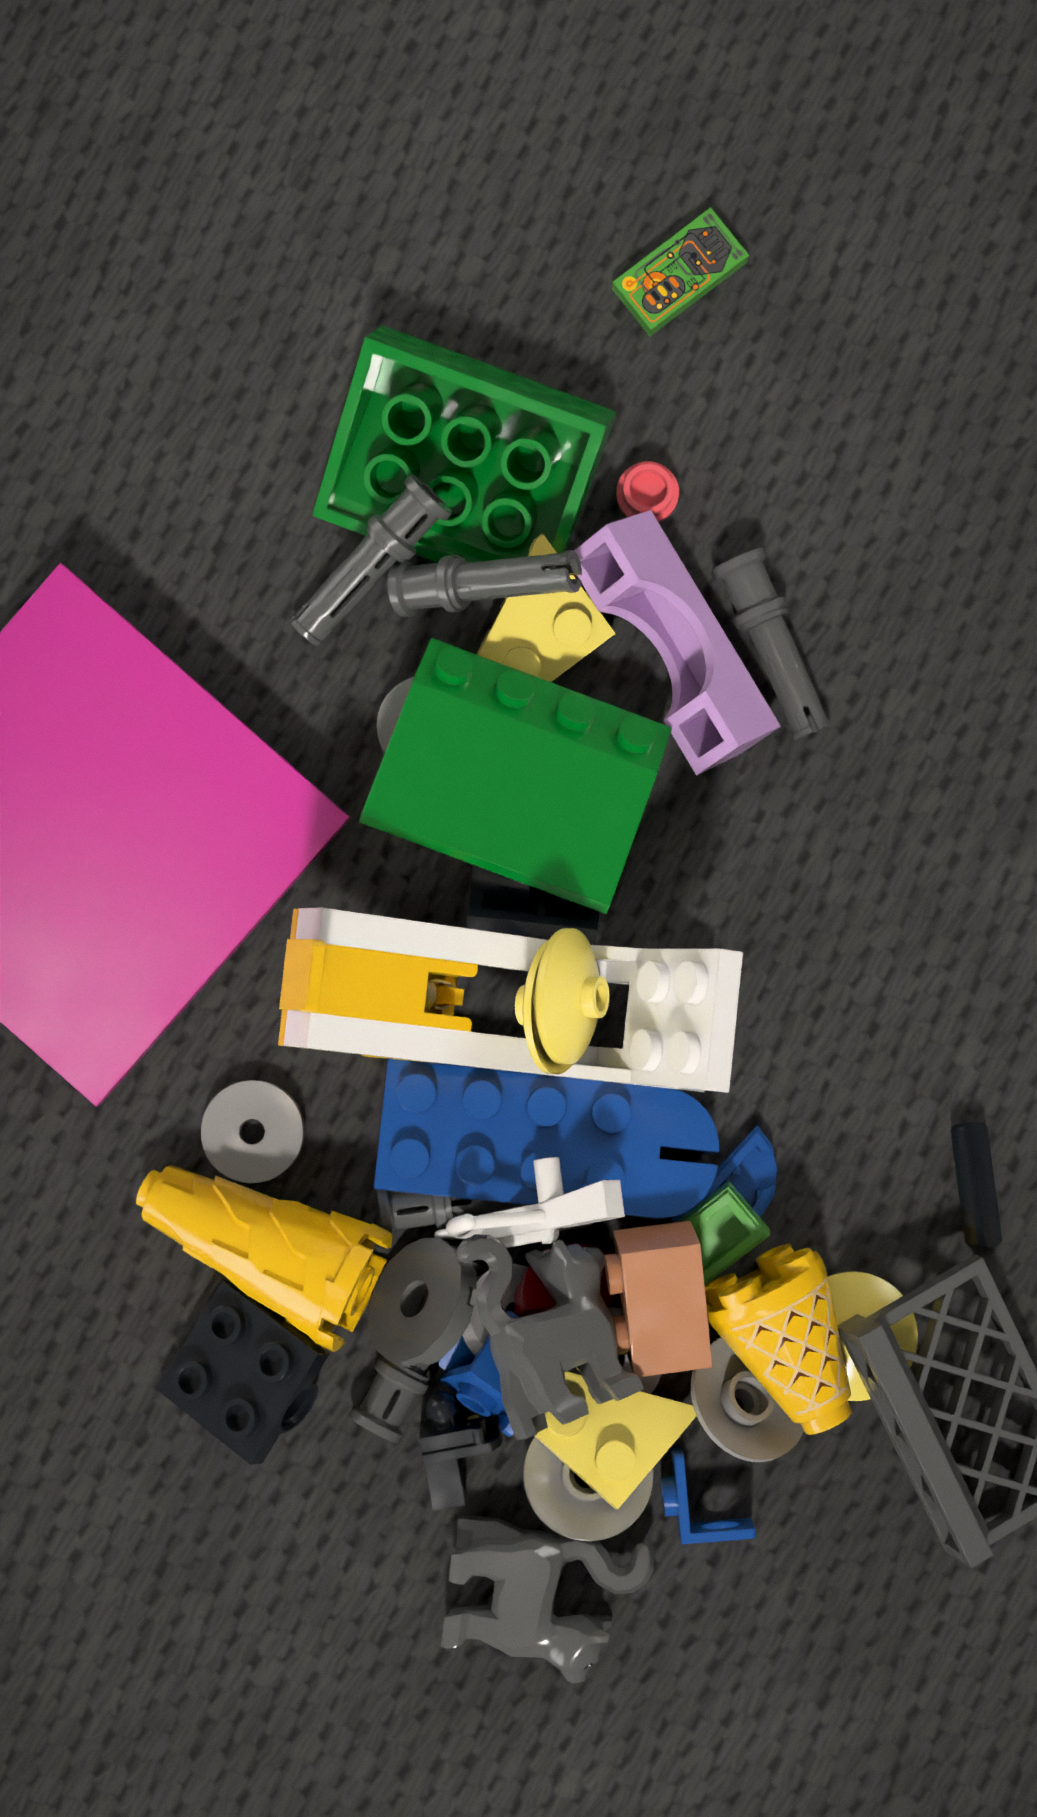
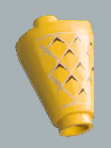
M790 1243L783 1244L757 1257L755 1261L759 1267L758 1269L738 1279L735 1273H730L706 1284L707 1316L712 1327L794 1423H801L804 1432L812 1435L839 1425L852 1414V1409L847 1401L851 1396V1390L826 1266L817 1251H812L811 1248H804L794 1252Z

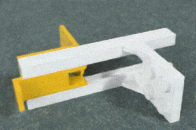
M328 908L293 909L290 939H287L279 1006L282 1014L278 1045L360 1054L365 1057L451 1064L685 1091L704 1092L705 1090L729 1093L743 952L726 949H642L591 945L599 977H604L608 983L629 985L623 1049L588 1046L584 1055L563 1074L556 1075L546 1074L536 1066L529 1052L526 1038L471 1032L472 1022L469 1018L454 1016L455 1005L463 1006L464 989L457 988L458 977H474L477 974L478 965L529 972L536 952L547 940Z

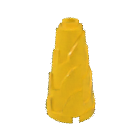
M172 1165L166 1166L161 1173L156 1170L150 1171L142 1182L136 1197V1205L143 1207L141 1214L143 1221L181 1244L184 1252L223 1274L247 1296L285 1317L286 1322L307 1334L316 1345L333 1352L338 1351L345 1342L343 1338L332 1332L337 1325L351 1332L354 1331L386 1265V1259L373 1254L375 1244L387 1249L391 1248L392 1233L374 1223L369 1224L332 1210L328 1214L296 1201L278 1200L216 1175L213 1180Z

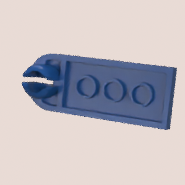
M388 1058L374 1190L528 1206L538 1204L533 1161L558 1157L564 1194L602 1180H620L625 1216L664 1219L685 1213L696 1206L709 1192L715 1180L718 1165L659 1159L660 1147L698 1151V1154L714 1155L719 1152V1139L715 1124L701 1103L690 1095L676 1089Z

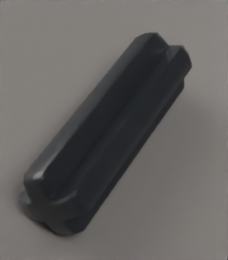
M983 1122L956 1124L951 1128V1138L965 1243L968 1247L974 1249L995 1247L1001 1244L1002 1233L988 1127Z

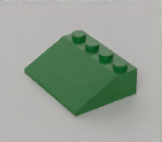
M381 325L364 338L312 516L367 536L369 534L366 530V527L369 525L367 521L374 514L382 515L406 489L404 483L406 478L413 474L439 495L453 512L446 521L438 519L414 545L416 555L439 563L443 556L453 554L464 558L468 563L527 557L533 540L541 534L546 537L557 553H563L567 550L617 411Z
M431 638L407 694L361 813L359 823L607 914L655 782L672 727Z

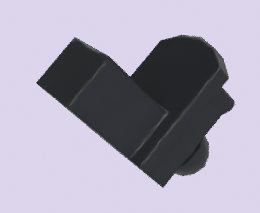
M443 1391L432 1394L428 1399L426 1415L431 1420L420 1422L419 1432L433 1511L466 1505L459 1458L493 1452L503 1442L501 1430L497 1426L486 1425L485 1418L475 1412L456 1415L459 1411L456 1400L452 1395Z

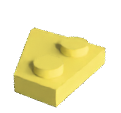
M541 534L533 540L527 556L555 554L557 552L546 537ZM573 575L570 576V579H576ZM582 587L576 593L560 592L504 598L500 611L476 655L552 682L616 633L597 610Z
M566 1371L565 1382L571 1394L585 1399L589 1414L562 1425L550 1412H546L544 1414L548 1428L534 1436L617 1510L697 1415L694 1406L641 1391L619 1401L612 1399L605 1403L597 1404L589 1393L588 1386L582 1375Z

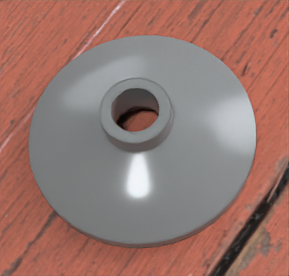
M722 1337L711 1343L712 1368L693 1370L691 1376L692 1403L697 1418L705 1432L725 1452L745 1461L767 1462L789 1452L798 1443L804 1432L801 1423H794ZM735 1396L742 1402L744 1411L738 1405Z
M534 1437L526 1453L523 1481L531 1507L546 1526L570 1539L599 1541L623 1532L639 1518L651 1495L653 1468L620 1508L616 1510L592 1488L579 1486L575 1481L574 1472Z

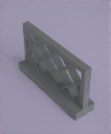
M973 1255L865 1318L856 1314L838 1325L839 1335L945 1552L971 1569L993 1556L990 1545L1037 1517V1486L1029 1484L1037 1458V1370L983 1257ZM971 1278L981 1296L973 1323L946 1315L954 1288ZM935 1300L932 1310L923 1307ZM911 1313H917L930 1318L919 1354L902 1350L890 1328L892 1324ZM990 1317L997 1330L987 1327ZM944 1322L970 1330L960 1367L933 1359ZM985 1335L1001 1339L1008 1352L1000 1379L974 1371ZM906 1359L916 1362L913 1373ZM930 1367L957 1375L946 1411L928 1406L922 1394ZM1017 1374L1024 1386L1015 1384ZM972 1379L998 1387L987 1423L961 1416ZM1012 1392L1029 1396L1035 1408L1027 1435L1002 1428ZM934 1417L944 1419L941 1430ZM958 1424L984 1431L974 1467L956 1463L950 1449ZM999 1436L1024 1443L1014 1479L988 1472ZM962 1474L971 1476L968 1487ZM985 1481L1011 1488L1004 1513L985 1524L978 1509ZM1026 1493L1033 1494L1031 1497L1024 1500Z

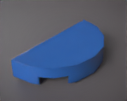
M755 1125L717 1167L715 1180L709 1192L701 1201L729 1180L759 1217L763 1215L775 1195L777 1166L773 1146L758 1125ZM688 1211L680 1215L671 1217L670 1219L676 1222Z

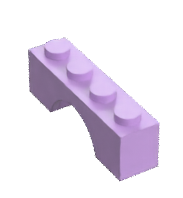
M651 510L606 524L574 550L580 559L582 575L577 576L582 581V585L597 610L619 616L632 623L648 637L664 660L672 684V703L664 722L667 726L672 727L671 734L696 775L740 755L781 727Z

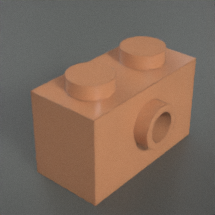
M691 1221L614 1230L615 1254L604 1255L609 1294L620 1293L622 1315L612 1316L616 1326L618 1356L627 1355L632 1373L637 1374L638 1377L712 1368L701 1245Z

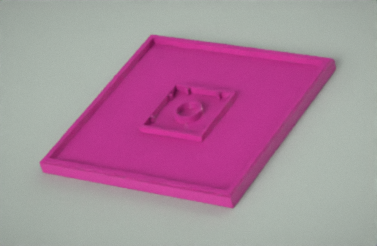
M62 563L54 569L0 632V1022L97 1107L107 1099L352 817Z

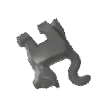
M475 1234L461 1242L456 1251L459 1261L484 1260L489 1266V1274L482 1283L476 1300L480 1321L490 1333V1351L500 1375L502 1403L516 1440L530 1438L548 1428L544 1414L546 1412H550L562 1425L589 1414L585 1399L571 1394L565 1382V1372L576 1367L588 1386L589 1393L597 1404H602L612 1399L619 1401L644 1390L638 1375L624 1371L618 1360L615 1321L600 1295L601 1271L605 1265L602 1251L596 1247H581L579 1244L566 1246L562 1240H558L553 1243L552 1249L547 1253L536 1249L526 1253V1260L543 1283L547 1292L555 1300V1306L545 1312L533 1315L510 1317L502 1307V1302L513 1282V1259L505 1245L490 1235Z
M460 1514L457 1522L456 1547L462 1548V1550L451 1554L449 1582L465 1585L473 1576L488 1577L495 1581L492 1604L450 1608L449 1614L444 1617L441 1647L457 1648L466 1639H479L511 1657L544 1658L560 1670L566 1681L570 1683L583 1682L586 1680L592 1666L599 1660L602 1643L610 1642V1635L605 1631L612 1628V1617L588 1613L565 1617L555 1616L553 1614L554 1600L562 1568L566 1562L581 1560L596 1584L614 1594L633 1593L645 1586L653 1573L654 1555L652 1550L644 1543L636 1544L629 1565L621 1568L614 1565L609 1553L600 1541H579L549 1531L523 1529L500 1518Z

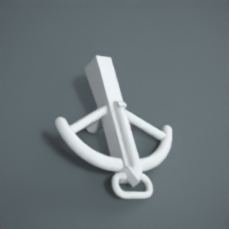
M559 1158L534 1160L538 1204L478 1216L471 1214L460 1215L451 1218L446 1224V1229L436 1231L434 1236L443 1240L463 1241L475 1234L490 1235L502 1242L506 1248L541 1241L542 1244H551L557 1240L559 1231L587 1227L595 1222L625 1217L620 1180H602L564 1194Z

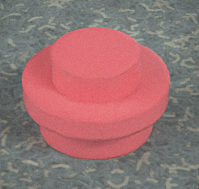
M652 461L636 463L626 469L618 481L616 499L620 510L627 518L651 510L658 523H660L673 513L678 503V482L674 474L660 463Z

